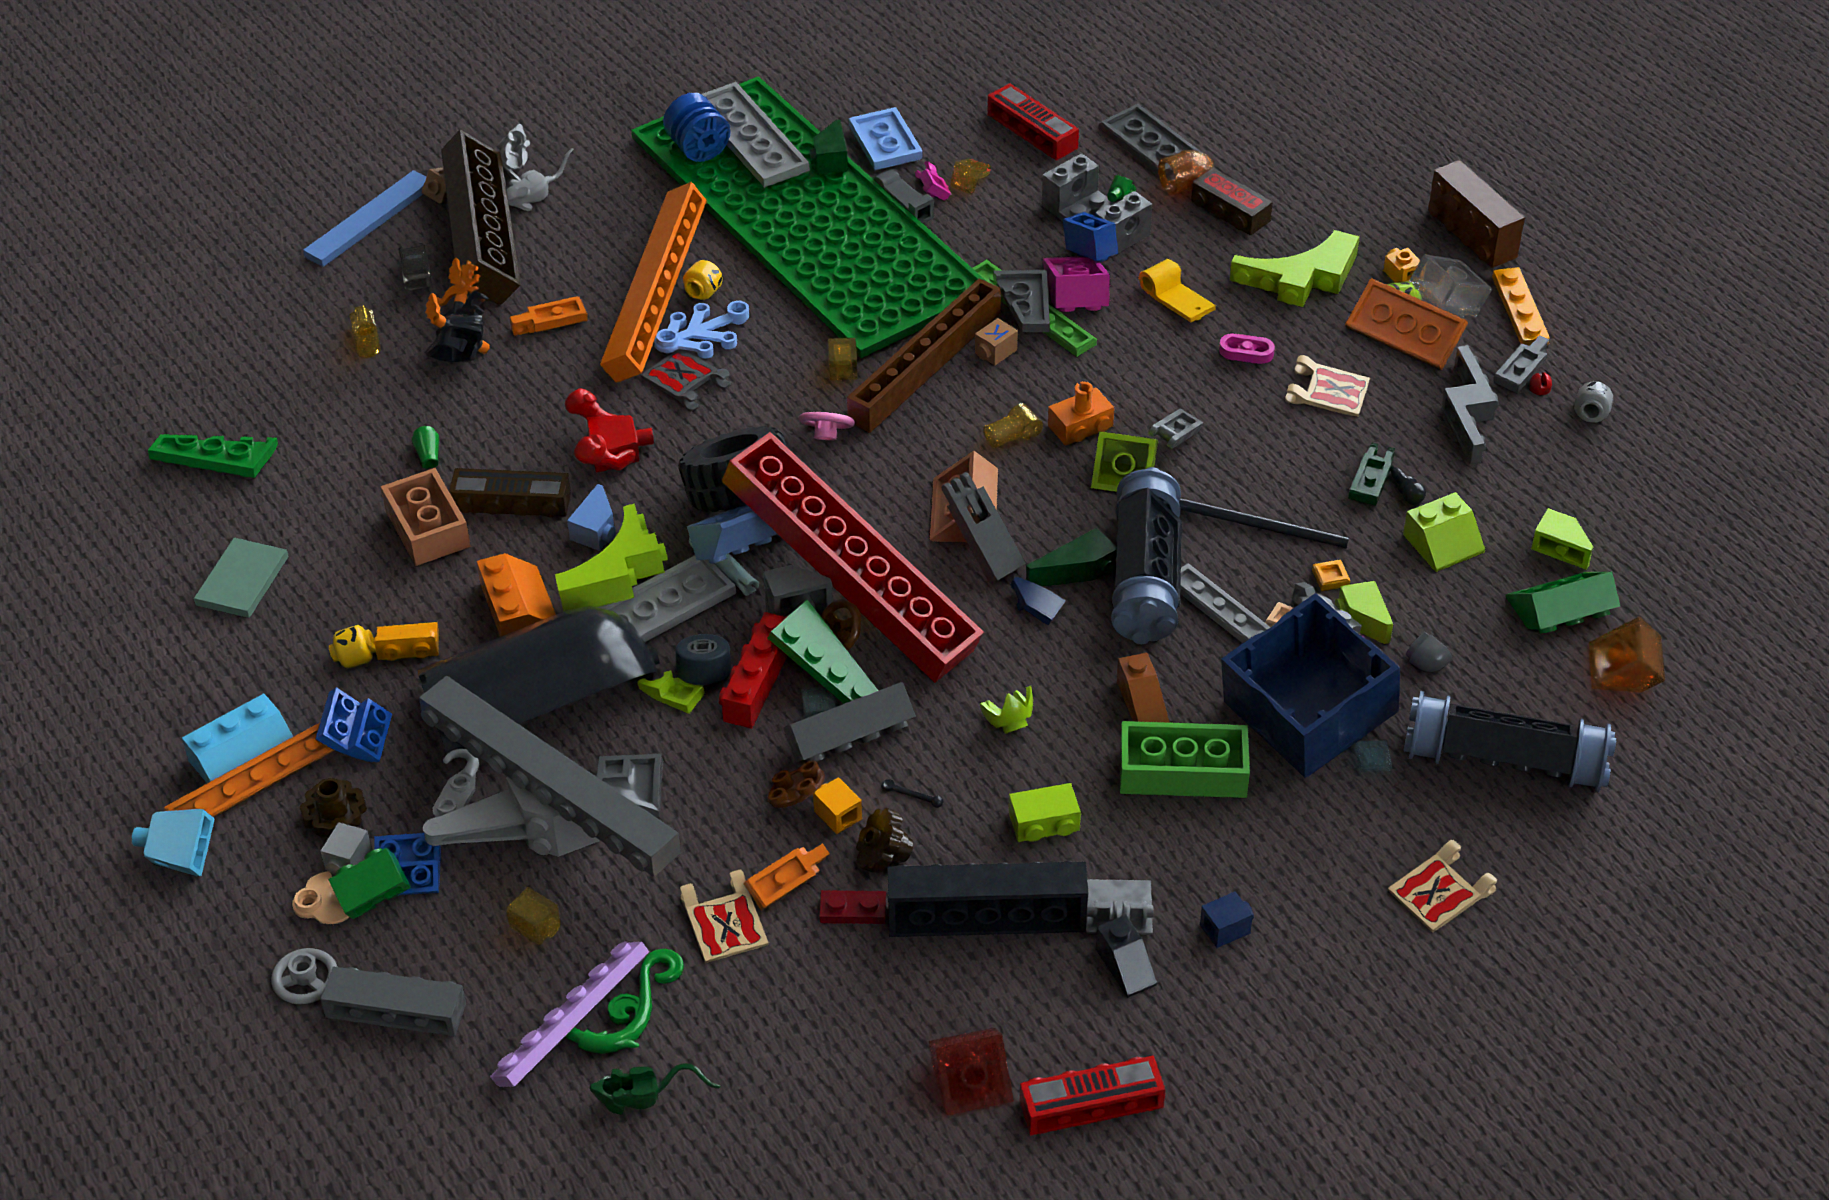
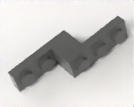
M1468 345L1457 347L1454 367L1464 385L1445 388L1441 408L1471 465L1481 463L1482 454L1486 451L1485 438L1479 434L1476 422L1493 420L1495 409L1499 406L1497 394L1492 392L1489 386L1487 375L1482 373L1477 356L1473 355Z

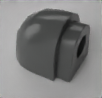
M1425 631L1411 644L1406 652V656L1410 658L1409 663L1425 672L1439 671L1452 661V655L1448 648Z

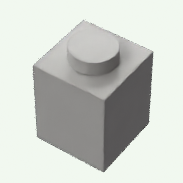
M338 822L321 849L325 870L336 875L335 872L341 867L348 864L356 865L365 860L364 856L372 850L368 831Z

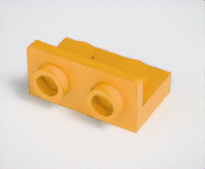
M438 622L377 627V636L374 638L377 659L393 661L399 658H426L438 655Z

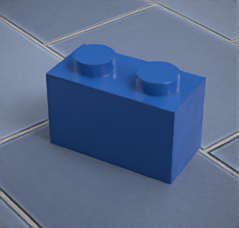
M1086 212L1063 219L1067 250L1077 253L1078 256H1085L1099 262L1106 261L1109 256L1118 253L1114 222Z

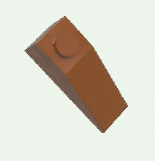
M1148 653L1118 658L1117 684L1133 722L1170 723L1158 677Z

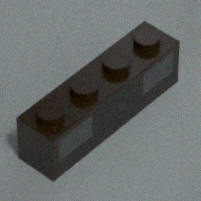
M455 468L449 493L461 513L566 517L571 487L569 473Z

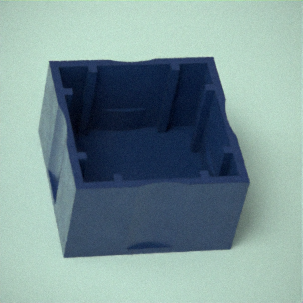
M1317 593L1284 614L1272 627L1254 635L1221 658L1224 703L1305 778L1399 712L1400 667L1370 640L1355 632L1346 619Z

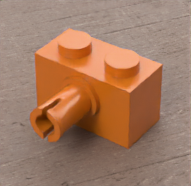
M1080 382L1081 387L1077 383L1075 385V396L1048 406V426L1065 446L1074 442H1080L1088 436L1099 431L1105 432L1113 427L1114 406L1097 387L1093 388L1089 382Z

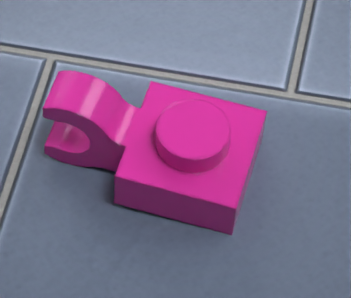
M925 161V170L923 172L917 170L915 172L916 177L922 180L924 184L923 190L933 198L937 196L943 201L951 195V192L945 180L938 176L935 165Z

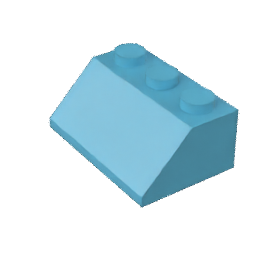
M262 694L182 737L188 761L204 781L209 783L292 738L293 735L280 711L265 694Z

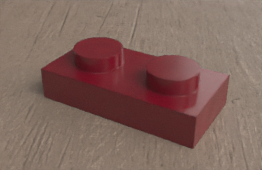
M821 890L820 923L885 924L886 891Z

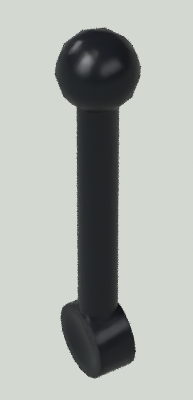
M886 779L882 782V788L886 792L895 791L932 803L936 808L943 805V798L939 795L932 797L895 785L891 779Z

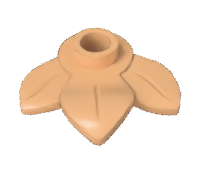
M330 871L313 876L307 881L306 887L296 893L292 906L297 916L306 919L315 918L323 924H337L349 918L344 913L328 880L332 878Z

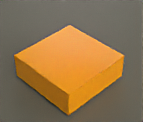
M1341 560L1313 564L1312 572L1321 591L1350 585V578Z

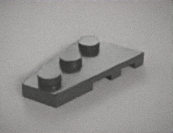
M1047 270L993 271V280L997 287L1001 288V294L1021 331L1050 332Z

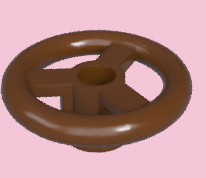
M839 599L829 604L820 616L825 623L829 622L832 632L843 643L846 650L849 651L860 635L861 614L855 604L847 599ZM840 608H846L850 611L852 617L841 620L837 617L835 611Z

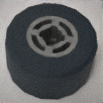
M713 634L692 635L681 640L675 648L676 671L678 677L686 683L693 685L715 684L723 681L730 674V646L720 636Z

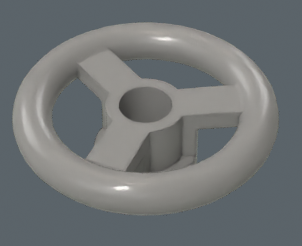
M314 948L295 950L284 956L274 967L271 977L273 990L281 999L293 1004H308L318 1001L322 997L333 966L337 967V964L332 956L322 950ZM317 959L327 966L328 977L325 983L316 977ZM288 967L290 975L282 977L284 970ZM299 984L302 986L308 985L315 991L307 994H294L285 988Z

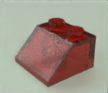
M996 1028L928 1041L934 1075L947 1116L1014 1102L1003 1036Z

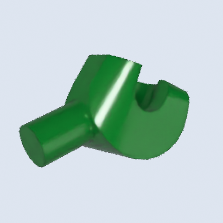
M1115 175L1107 193L1108 200L1116 202L1117 200H1123V197L1131 192H1136V187L1132 184L1133 181L1126 177Z

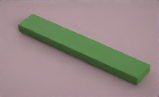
M988 260L973 267L987 282L997 286L993 280V271H1002ZM1001 294V302L1008 307L1007 303L1005 302ZM1049 305L1050 332L1043 333L1076 357L1097 344V339Z

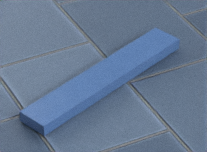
M413 170L303 249L304 257L324 267L423 195L422 188L426 176Z

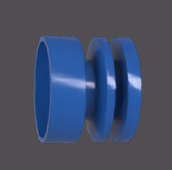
M687 93L674 100L665 111L663 118L664 130L687 158L695 162L710 160L721 153L728 144L731 135L730 125L705 96L699 93Z

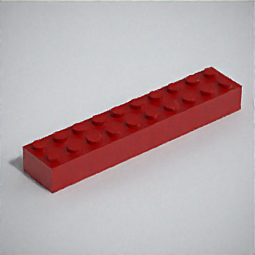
M771 432L729 461L722 482L820 575L830 578L832 586L849 602L855 604L859 611L932 681L936 683L975 650L984 631Z

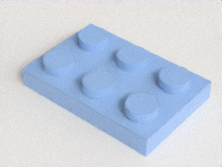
M896 107L849 118V127L874 170L922 159V149Z

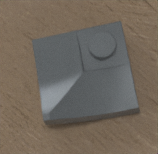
M662 754L599 756L597 778L653 816L660 817Z

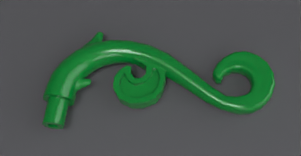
M665 948L650 952L645 957L640 969L639 998L631 994H620L609 1002L608 1016L611 1021L617 1024L629 1023V1014L626 1012L632 1011L635 1013L633 1020L624 1029L616 1033L607 1034V1031L594 1033L590 1030L582 1031L574 1027L566 1035V1038L577 1043L580 1049L592 1053L606 1054L627 1048H638L639 1043L634 1041L645 1030L652 1010L650 968L656 963H665L669 969L663 973H656L654 979L657 983L663 984L673 982L682 975L684 970L681 956L677 952Z

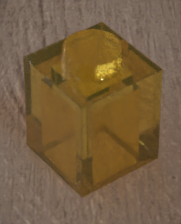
M856 338L828 339L830 380L857 379Z
M529 887L506 908L509 927L538 945L547 937H553L561 924L558 905Z

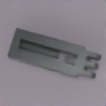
M967 472L961 474L960 479L957 477L952 479L951 484L945 483L941 486L950 504L947 507L988 582H995L1026 564L984 486L977 489ZM969 505L973 510L972 516L978 515L980 522L975 524L967 509Z

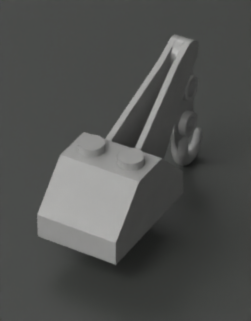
M467 749L453 750L443 759V762L447 764L452 759L461 757L467 760V764L463 770L447 781L433 806L434 818L429 819L423 825L425 840L432 846L524 839L529 849L534 850L536 853L559 857L600 841L596 837H589L573 821H566L551 806L540 803L535 795L528 790L518 788L509 777L506 778L508 790L468 805L476 789V772L478 771L479 760L472 756Z

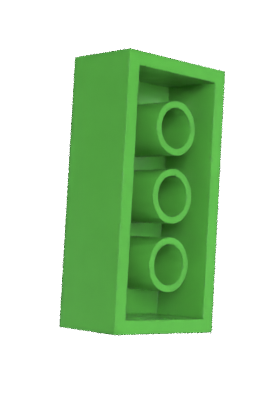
M1122 721L1120 794L1247 798L1250 776L1248 725Z

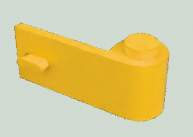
M1166 259L1139 274V283L1145 292L1189 322L1200 320L1201 317L1216 310L1215 304L1181 284V269L1176 262L1170 259Z

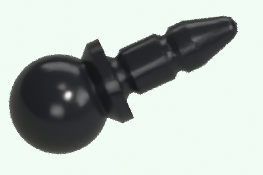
M1394 466L1391 467L1392 477L1399 484L1398 490L1403 494L1405 501L1413 505L1421 503L1426 496L1425 487L1417 482L1414 477H1407L1401 469Z

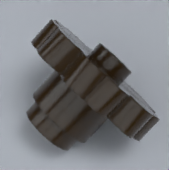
M334 778L323 779L312 789L308 790L305 793L306 802L300 805L305 827L314 828L316 835L330 837L338 822L353 827L362 823L361 814L367 810L361 789L353 788L350 781H341Z
M887 807L884 810L878 808L868 817L866 827L860 831L859 840L856 845V849L859 851L857 863L860 864L862 869L872 873L876 870L882 872L891 862L903 863L909 859L913 851V840L908 838V835L900 829L903 818L899 812Z

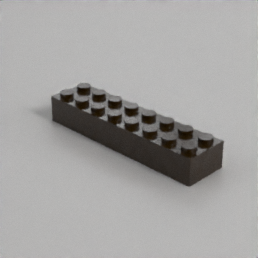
M459 130L441 149L454 255L460 261L461 270L462 265H466L467 261L478 267V271L475 270L473 273L474 276L475 274L480 275L478 279L480 281L473 284L472 287L477 286L479 289L476 291L487 296L488 301L492 300L501 305L521 285L501 153L464 131Z

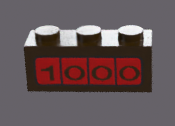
M1214 168L1192 182V202L1250 236L1271 221L1272 201Z

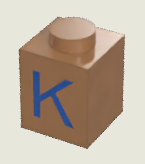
M999 318L995 319L975 333V353L980 359L997 365L1017 350L1018 330Z

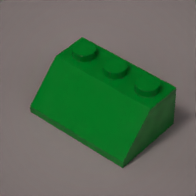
M1612 571L1582 572L1506 594L1507 600L1527 629H1538L1539 633L1557 630L1556 625L1564 622L1566 626L1584 622L1583 617L1592 615L1593 618L1610 615V609L1620 607Z

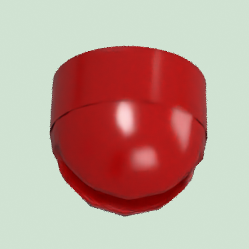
M1542 372V374L1535 373L1530 379V391L1536 395L1550 393L1552 388L1551 377L1545 372Z

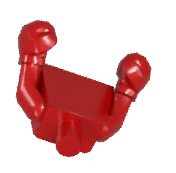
M579 388L573 391L565 399V408L569 413L578 414L587 419L589 436H584L574 449V455L580 462L594 465L596 472L609 469L620 471L631 463L640 460L638 447L654 444L652 428L635 430L632 416L615 415L606 412L599 407L595 395L586 389Z

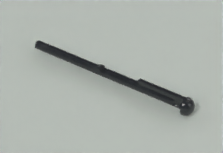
M1182 498L1179 500L1180 510L1346 549L1349 542V537Z

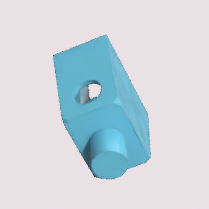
M204 809L155 812L152 815L149 828L136 827L133 830L132 844L133 846L145 847L144 857L156 865L201 876L215 818Z

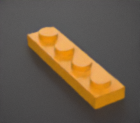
M1520 268L1493 270L1492 278L1520 344L1523 343L1530 346L1539 335L1550 340Z

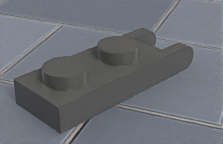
M1180 408L1155 423L1150 428L1148 434L1152 437L1156 435L1161 436L1168 442L1167 446L1173 449L1197 434L1203 422Z

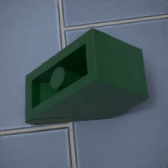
M839 119L833 121L813 138L814 149H809L810 164H815L817 174L848 171L847 148L841 120Z

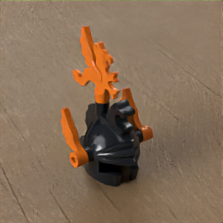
M454 258L448 277L451 279L450 283L453 286L449 287L442 299L436 297V294L431 293L429 301L426 303L427 309L425 313L427 318L438 329L436 330V339L424 353L439 361H473L477 351L485 354L490 348V345L482 340L484 326L481 315L484 314V310L479 308L483 301H488V297L477 292L476 290L479 289L477 286L472 287L473 284L480 281L478 280L480 275L475 274L474 276L473 271H478V267L471 264L470 261H467L466 265L463 264L461 270L459 259ZM455 296L453 308L449 309L442 316L440 314V306L446 305Z

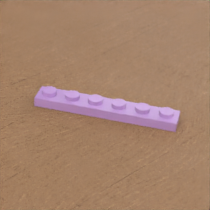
M624 941L615 946L610 953L612 956L605 963L594 967L588 974L590 978L583 985L573 988L567 994V1001L562 1006L551 1010L544 1017L543 1020L545 1022L537 1030L529 1032L522 1038V1045L514 1053L506 1055L498 1062L497 1066L499 1068L490 1076L495 1084L499 1087H514L649 953L643 942L627 943Z

